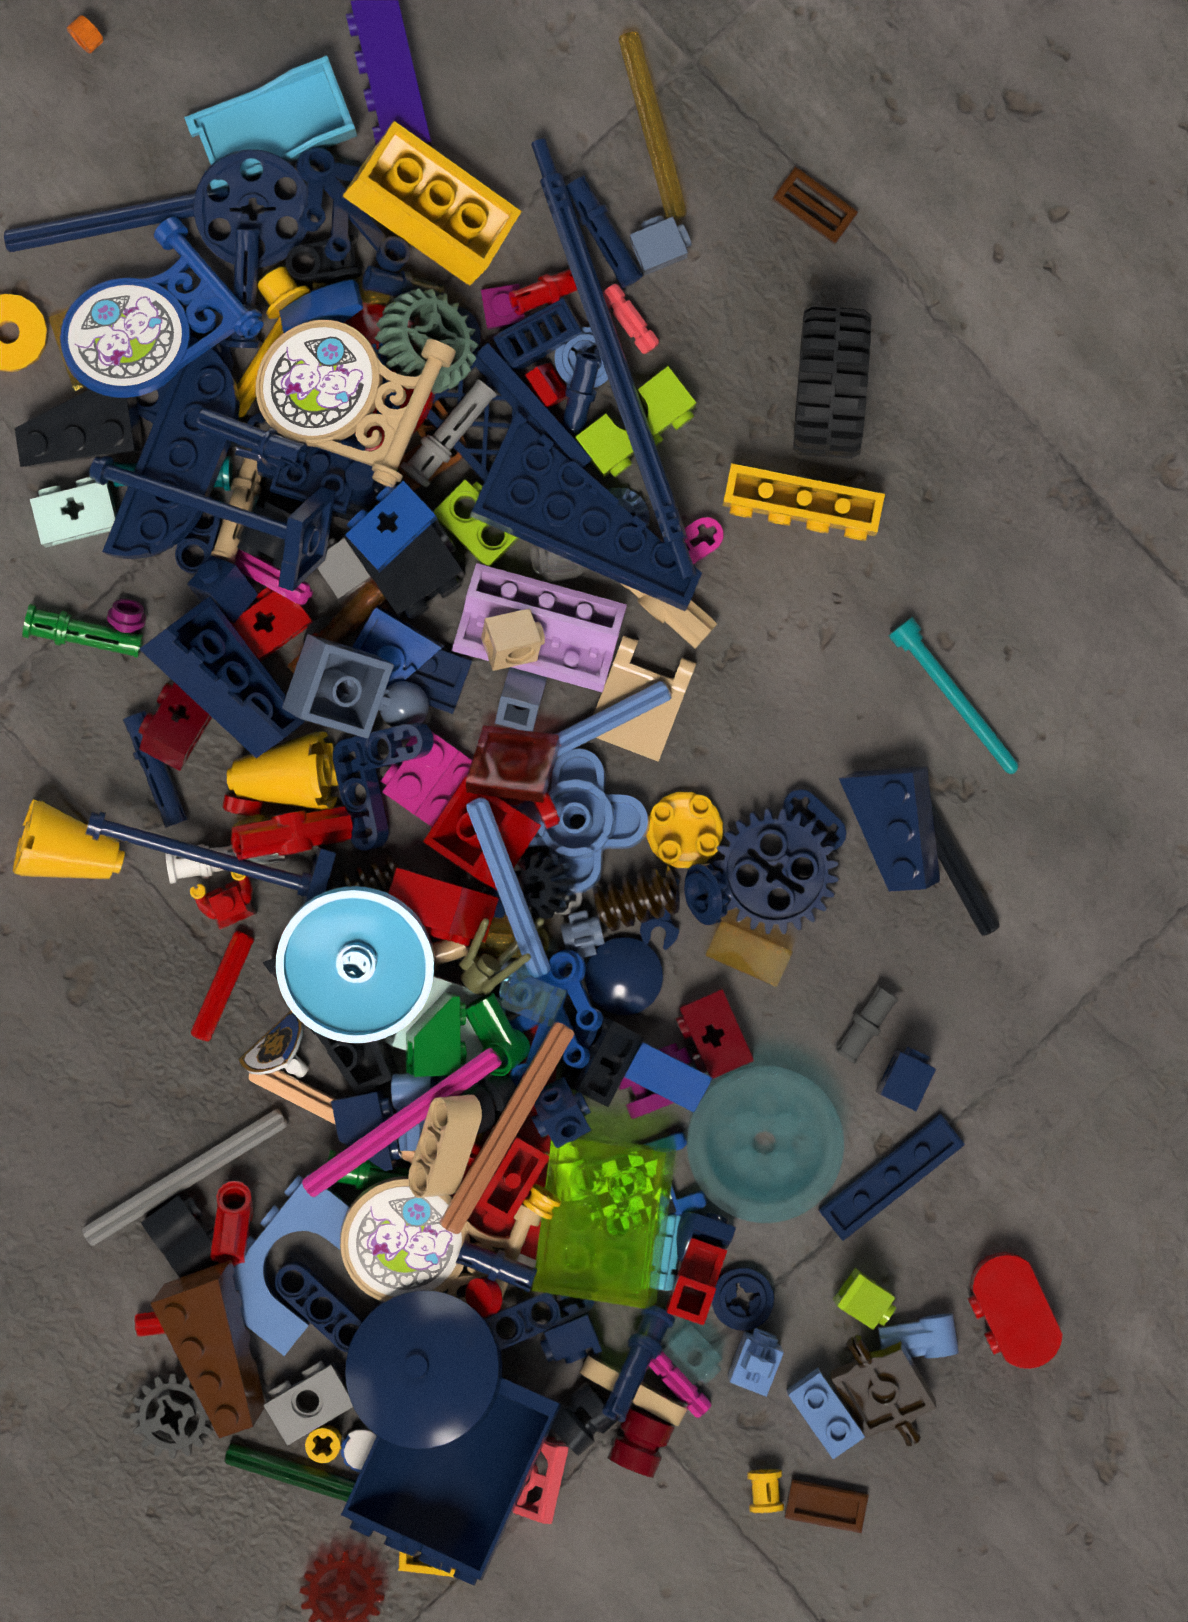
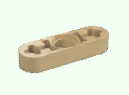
M588 1355L579 1373L612 1391L621 1370L597 1357ZM641 1382L632 1402L676 1426L680 1425L688 1410L680 1402Z

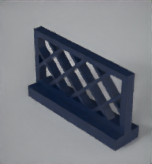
M489 343L476 353L475 357L477 359L470 366V370L472 371L476 368L486 379V385L489 388L491 385L499 395H496L491 401L506 402L512 408V420L516 411H518L527 419L526 423L541 436L544 434L554 443L553 446L567 459L575 461L583 469L591 464L592 458ZM463 379L459 381L458 393H449L448 391L451 390L449 388L442 393H436L433 405L441 398L458 399V405L466 395V393H462ZM489 404L485 407L484 422L474 421L470 426L484 428L482 449H467L462 445L460 439L453 446L484 482L488 476L486 471V455L497 456L499 450H487L488 428L509 429L511 425L508 423L488 422ZM430 410L427 419L436 429L445 421L439 419L432 410ZM471 454L482 455V465Z

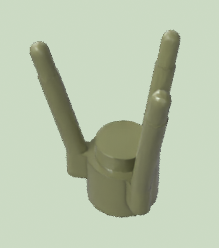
M541 917L534 922L536 930L544 923V919ZM487 918L481 921L467 955L459 963L460 967L464 969V972L461 974L463 984L477 995H488L496 985L531 959V955L526 953L500 971L501 967L519 950L516 940L497 959L488 954L476 957L489 925Z

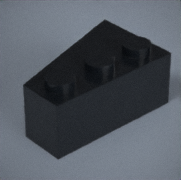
M90 389L14 428L20 467H38L92 459L96 456L103 457L105 455L112 456L143 451L144 448L136 397H110Z

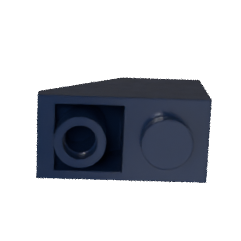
M382 1089L337 1098L331 1101L339 1141L348 1147L394 1115L390 1097L384 1098ZM399 1138L368 1160L384 1171L396 1168L398 1166L397 1159L402 1158V1151H399Z

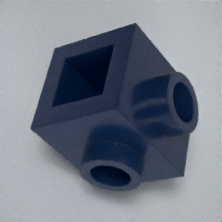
M565 1077L544 1086L534 1104L538 1114L531 1117L542 1138L549 1135L557 1149L591 1131L585 1118L591 1111L581 1092L574 1095Z

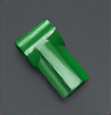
M494 993L483 995L466 1005V1017L483 1046L482 1052L492 1048L502 1062L491 1074L505 1076L528 1057L530 1044L527 1037L519 1030L511 1027Z

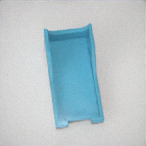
M327 56L293 68L254 91L184 117L192 138L200 136L211 165L227 154L247 149L267 151L283 158L289 163L297 160L304 151L315 147L325 149L357 136L355 126ZM246 159L240 166L241 176L247 179L262 173L261 163L257 159ZM214 179L210 182L212 190L228 186L227 182L222 179Z

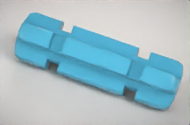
M670 1214L668 1219L661 1221L660 1224L663 1235L658 1237L654 1266H658L657 1272L653 1271L651 1281L652 1287L658 1290L670 1291L675 1282L676 1275H673L672 1272L673 1269H677L678 1265L676 1236L681 1218L680 1215Z

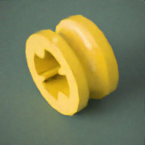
M534 1184L530 1190L531 1195L526 1196L523 1204L539 1216L551 1220L554 1216L553 1208L559 1207L562 1201L549 1190Z

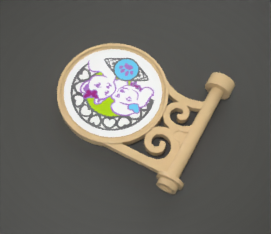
M333 320L309 321L295 326L281 335L264 355L256 377L257 403L266 422L273 429L277 430L280 436L372 466V471H374L372 479L385 486L394 487L396 482H401L403 476L396 471L442 366H451L456 351L442 342L427 339L421 356L427 359L421 375L417 377L403 376L386 368L380 362L370 342L353 327ZM384 377L389 382L382 385ZM404 388L414 389L406 407L390 409L385 405V398L391 392L396 393V395L390 396V401L394 405L399 406L406 400L407 395ZM375 408H376L381 414H372V413L374 412V410H375ZM372 426H380L385 431L383 444L372 452L361 451L338 443L356 432L357 440L363 446L374 448L382 441V435L378 430H374L372 436L367 438V431Z
M394 1177L370 1186L351 1204L341 1226L340 1250L343 1263L351 1279L366 1294L379 1301L386 1302L393 1297L412 1291L444 1292L448 1289L447 1294L467 1303L466 1291L464 1297L459 1298L457 1296L459 1287L467 1285L474 1278L489 1275L469 1267L467 1269L470 1273L460 1274L464 1265L456 1264V1260L464 1240L469 1242L470 1235L477 1240L473 1244L495 1252L493 1247L505 1248V1256L517 1261L530 1225L539 1226L542 1217L522 1203L514 1216L516 1221L511 1234L507 1237L487 1234L473 1226L468 1220L459 1234H453L440 1225V1220L453 1199L451 1195L417 1198L410 1190L408 1177ZM496 1278L495 1281L501 1289L503 1298L508 1283Z

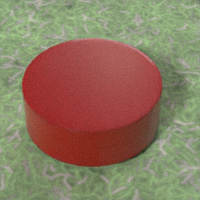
M542 788L531 793L533 803L545 828L549 829L558 825L560 819L547 790Z
M226 793L224 794L222 808L230 813L258 816L261 814L263 801L240 798L236 794Z
M488 1276L474 1278L467 1285L466 1302L483 1317L494 1315L501 1308L502 1292L498 1283L489 1280Z

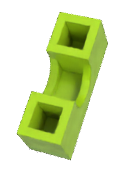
M669 366L637 389L639 398L647 408V422L656 446L664 440L660 434L673 426L678 430L695 417L691 411L696 408L697 403ZM607 414L603 415L575 437V441L592 458V464L603 478L609 473L615 478L633 464L629 458L634 455L626 430L617 427Z

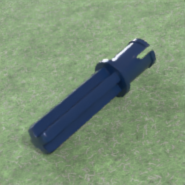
M209 409L200 410L196 420V427L198 429L258 451L263 459L271 457L290 464L295 468H300L306 459L308 452L306 444L280 436L278 431L273 428L264 431Z

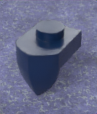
M682 1213L676 1236L679 1261L683 1262L692 1237L727 1249L732 1242L736 1227L728 1225L729 1220L717 1214L707 1213L705 1217L696 1213Z

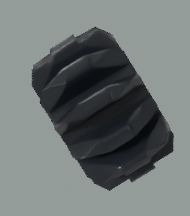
M543 852L534 853L531 859H521L518 862L520 870L515 871L531 916L537 917L540 915L543 919L553 918L555 912L557 914L565 912L568 909L565 901L573 900L576 897L569 890V885L575 884L577 880L573 877L568 878L566 875L571 865L567 863L559 864V855L549 854L546 857ZM543 881L545 884V890H542L541 888V882Z

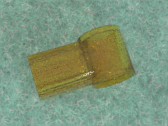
M491 922L486 943H481L476 955L488 954L499 957L516 940L510 923ZM541 926L537 932L543 938V948L545 954H547L552 944L551 935L545 927ZM520 949L511 958H520L522 956Z

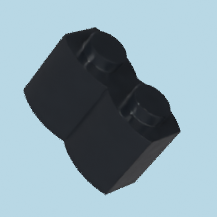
M181 1193L141 1222L145 1231L164 1254L179 1278L219 1263L212 1261L210 1257L214 1228L208 1230L200 1218L205 1214L192 1196L185 1199Z

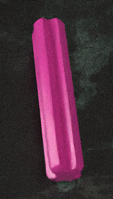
M238 549L234 565L244 575L300 605L306 604L308 598L312 597L313 590L310 588L309 583L303 581L294 591L278 587L281 569L260 556L255 557Z

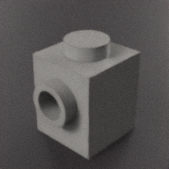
M335 538L328 540L326 559L318 567V570L337 598L342 601L370 582L372 578L345 538L339 542Z

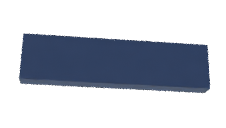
M939 1114L818 1209V1211L840 1239L844 1241L965 1144L944 1117Z

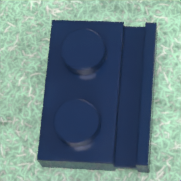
M441 649L405 681L413 682L424 690L428 697L429 706L454 714L473 661Z

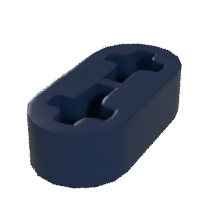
M799 789L792 791L785 797L782 808H787L788 819L793 820L794 818L791 814L793 805L790 801L792 798L795 797L797 800H801L806 797L810 801L807 809L815 816L814 820H820L827 827L832 824L838 827L835 835L838 837L837 842L833 843L828 840L822 843L823 846L834 844V850L842 846L846 839L845 825L812 793ZM802 814L801 824L806 825L810 820ZM816 826L812 830L815 835L821 832Z

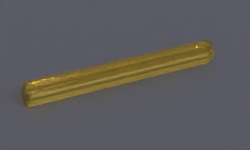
M628 32L619 36V45L667 219L671 217L674 220L686 216L687 210L638 32Z

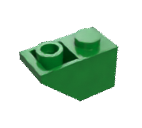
M452 992L443 993L407 1031L406 1072L414 1077L449 1076L461 1068V1065L466 1064L467 1049L465 1041H461L460 1026L466 1024V1006L464 1002H460V996Z

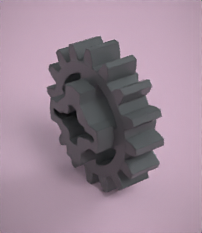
M172 1372L169 1382H165L163 1377L158 1375L155 1377L156 1387L153 1388L145 1383L141 1389L146 1397L136 1396L133 1400V1403L140 1407L139 1411H134L130 1414V1419L139 1420L140 1425L133 1430V1433H144L146 1438L141 1444L143 1448L151 1443L156 1445L155 1456H159L164 1449L168 1450L170 1459H175L178 1449H182L183 1453L189 1456L192 1453V1443L200 1448L205 1444L201 1433L211 1435L214 1429L206 1424L209 1418L188 1377L183 1382H179L177 1373ZM173 1390L182 1391L192 1399L188 1401L175 1396ZM157 1396L159 1404L157 1413L148 1418L150 1402ZM168 1405L171 1406L173 1411L180 1410L183 1414L179 1418L177 1425L173 1420L166 1421L164 1415L169 1411ZM199 1413L197 1428L190 1435L187 1425L189 1419ZM161 1430L171 1434L173 1441L165 1440L155 1432Z

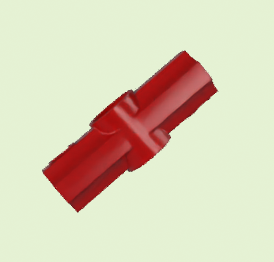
M345 806L311 813L298 811L274 816L268 821L252 822L233 827L231 843L238 861L278 853V856L312 850L313 846L328 845L352 839L353 825L351 815L347 812Z

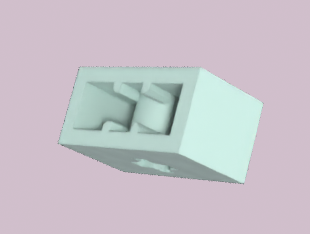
M87 477L77 480L76 488L62 491L61 486H52L39 490V497L30 499L41 545L47 548L110 532L117 516L110 483L107 482L105 485H100L96 483L95 479ZM72 501H75L80 506H84V510L78 512L79 518L76 520L69 514H65V511L71 509Z

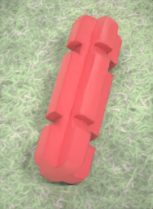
M613 284L605 289L603 295L608 308H613V315L630 338H635V345L641 353L647 354L656 348L659 344V339L652 330L648 331L646 328L648 324L631 301L625 300V293L620 286Z

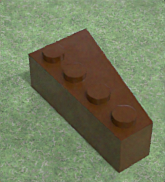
M232 1259L164 1283L150 1303L219 1438L253 1427L265 1408V1400L256 1361L252 1359L249 1342L251 1340L248 1327H244L240 1310L242 1301L239 1290L235 1289L233 1280L235 1271Z

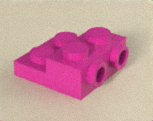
M433 732L434 744L428 755L405 761L401 766L393 764L381 780L386 785L382 791L385 795L431 827H433L465 776L483 787L492 775ZM412 737L406 746L417 744V737Z

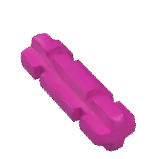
M662 1350L656 1359L651 1360L649 1367L657 1376L661 1374L663 1377L662 1381L682 1403L686 1402L688 1404V1410L695 1417H701L710 1409L711 1402L702 1392L700 1394L697 1392L698 1387L678 1365L674 1367L672 1364L673 1360Z

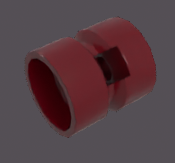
M630 1407L627 1418L621 1425V1429L625 1434L615 1438L608 1454V1459L635 1473L654 1478L662 1459L658 1448L667 1446L675 1426L651 1413Z

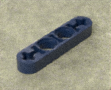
M582 1280L569 1281L484 1319L493 1330L501 1351L587 1313L594 1305L595 1294L587 1282ZM572 1287L576 1292L582 1291L585 1298L580 1300L581 1307L578 1308L576 1304L564 1306L560 1309L565 1315L560 1317L559 1305L552 1295L556 1294L557 1301H561L572 1295ZM537 1302H544L551 1311L550 1319L543 1325L536 1323L531 1316V1309ZM502 1317L512 1319L516 1326L515 1334L509 1340L500 1338L496 1333V1324Z

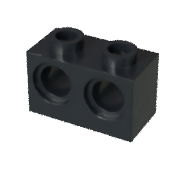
M603 1017L602 1025L597 1030L595 1039L588 1049L590 1052L588 1064L583 1068H574L567 1065L561 1078L565 1077L572 1090L578 1093L581 1092L583 1096L609 1107L644 1037ZM581 1056L578 1058H572L573 1062H578Z

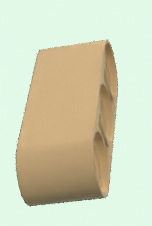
M474 1095L436 1097L432 1100L408 1175L410 1190L417 1198L453 1195L460 1187L482 1119L481 1105Z

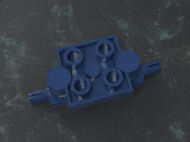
M355 433L338 442L361 451H366V447L357 440ZM237 444L238 447H236L235 456L257 461L258 475L273 479L270 492L305 502L320 487L335 491L333 511L345 515L351 503L371 508L377 500V495L387 487L372 479L374 474L372 466L318 447L307 446V456L300 468H295L290 464L271 457L263 459L258 451Z

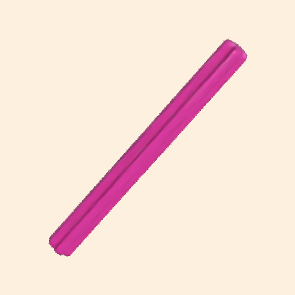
M488 1048L304 1178L302 1180L304 1189L311 1197L319 1195L426 1119L433 1099L436 1097L458 1096L498 1068L502 1062L497 1053L492 1048Z

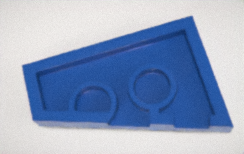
M378 605L375 607L352 648L375 654L394 664L386 686L387 688L395 682L405 681L439 652L444 645Z

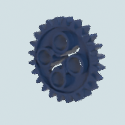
M784 807L780 811L779 816L775 818L771 808H766L764 819L762 820L753 811L750 813L751 824L749 826L740 819L736 822L739 834L729 830L724 834L730 841V846L725 844L717 846V850L724 854L725 858L714 860L713 865L723 869L721 881L727 885L725 888L726 896L731 898V901L726 906L727 911L737 907L740 910L736 919L738 922L742 921L746 916L752 918L750 923L751 930H754L759 922L765 923L766 934H770L774 924H778L782 934H786L789 922H792L798 930H801L803 928V916L811 922L816 921L817 918L813 911L814 907L822 911H826L828 908L827 904L822 900V896H835L836 892L827 886L828 883L839 881L838 875L829 872V869L839 865V860L828 859L827 856L835 849V845L823 846L821 841L827 835V831H822L815 835L812 830L816 820L813 819L806 825L801 824L802 812L800 811L794 816L793 820L788 819L787 808ZM766 834H776L782 839L783 848L780 852L774 854L764 849L762 839ZM752 848L757 851L765 861L773 866L778 862L784 865L782 873L792 881L803 886L805 891L799 893L781 876H777L775 879L770 878L768 874L771 869L760 860L749 855L748 849ZM800 857L809 859L814 866L813 874L808 877L797 875L793 869L794 860ZM745 864L755 866L759 872L758 882L754 884L743 882L739 876L740 867ZM776 888L786 890L790 896V904L784 908L774 906L770 900V892Z

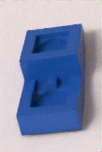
M354 280L331 284L308 293L279 311L283 333L309 321L333 320L342 323L346 322L363 309L358 283Z

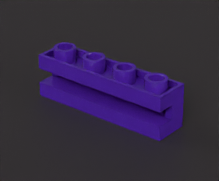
M351 1L353 12L346 14L351 37L359 36L362 50L355 51L359 74H368L371 88L363 89L368 112L376 111L379 126L372 127L376 145L395 121L432 147L399 1Z

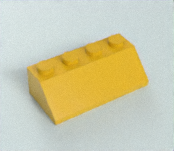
M395 121L390 125L362 164L343 194L345 199L469 286L488 268L522 212Z

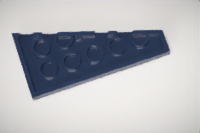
M516 411L470 517L686 611L702 572L694 566L697 576L682 581L670 545H665V542L663 543L646 528L647 524L637 515L632 516L619 504L620 501L575 461L567 459L553 446L554 443L544 434L541 436L526 423L527 419Z

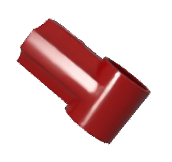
M231 1181L223 1184L218 1189L216 1195L217 1212L210 1257L212 1261L219 1263L232 1259L233 1266H236L237 1264L245 1263L250 1222L252 1221L254 1210L249 1188L242 1182ZM233 1201H240L244 1203L243 1206L238 1209H229L226 1207L229 1203Z

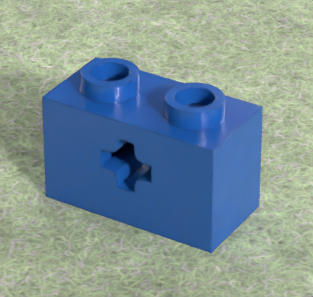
M404 481L398 486L385 487L376 497L380 502L369 513L364 509L361 510L347 523L351 530L345 534L346 537L379 573L437 520L436 515ZM386 515V517L392 518L396 515L398 518L395 524L398 529L393 533L388 529L381 533L379 530L383 526L380 521L382 516Z

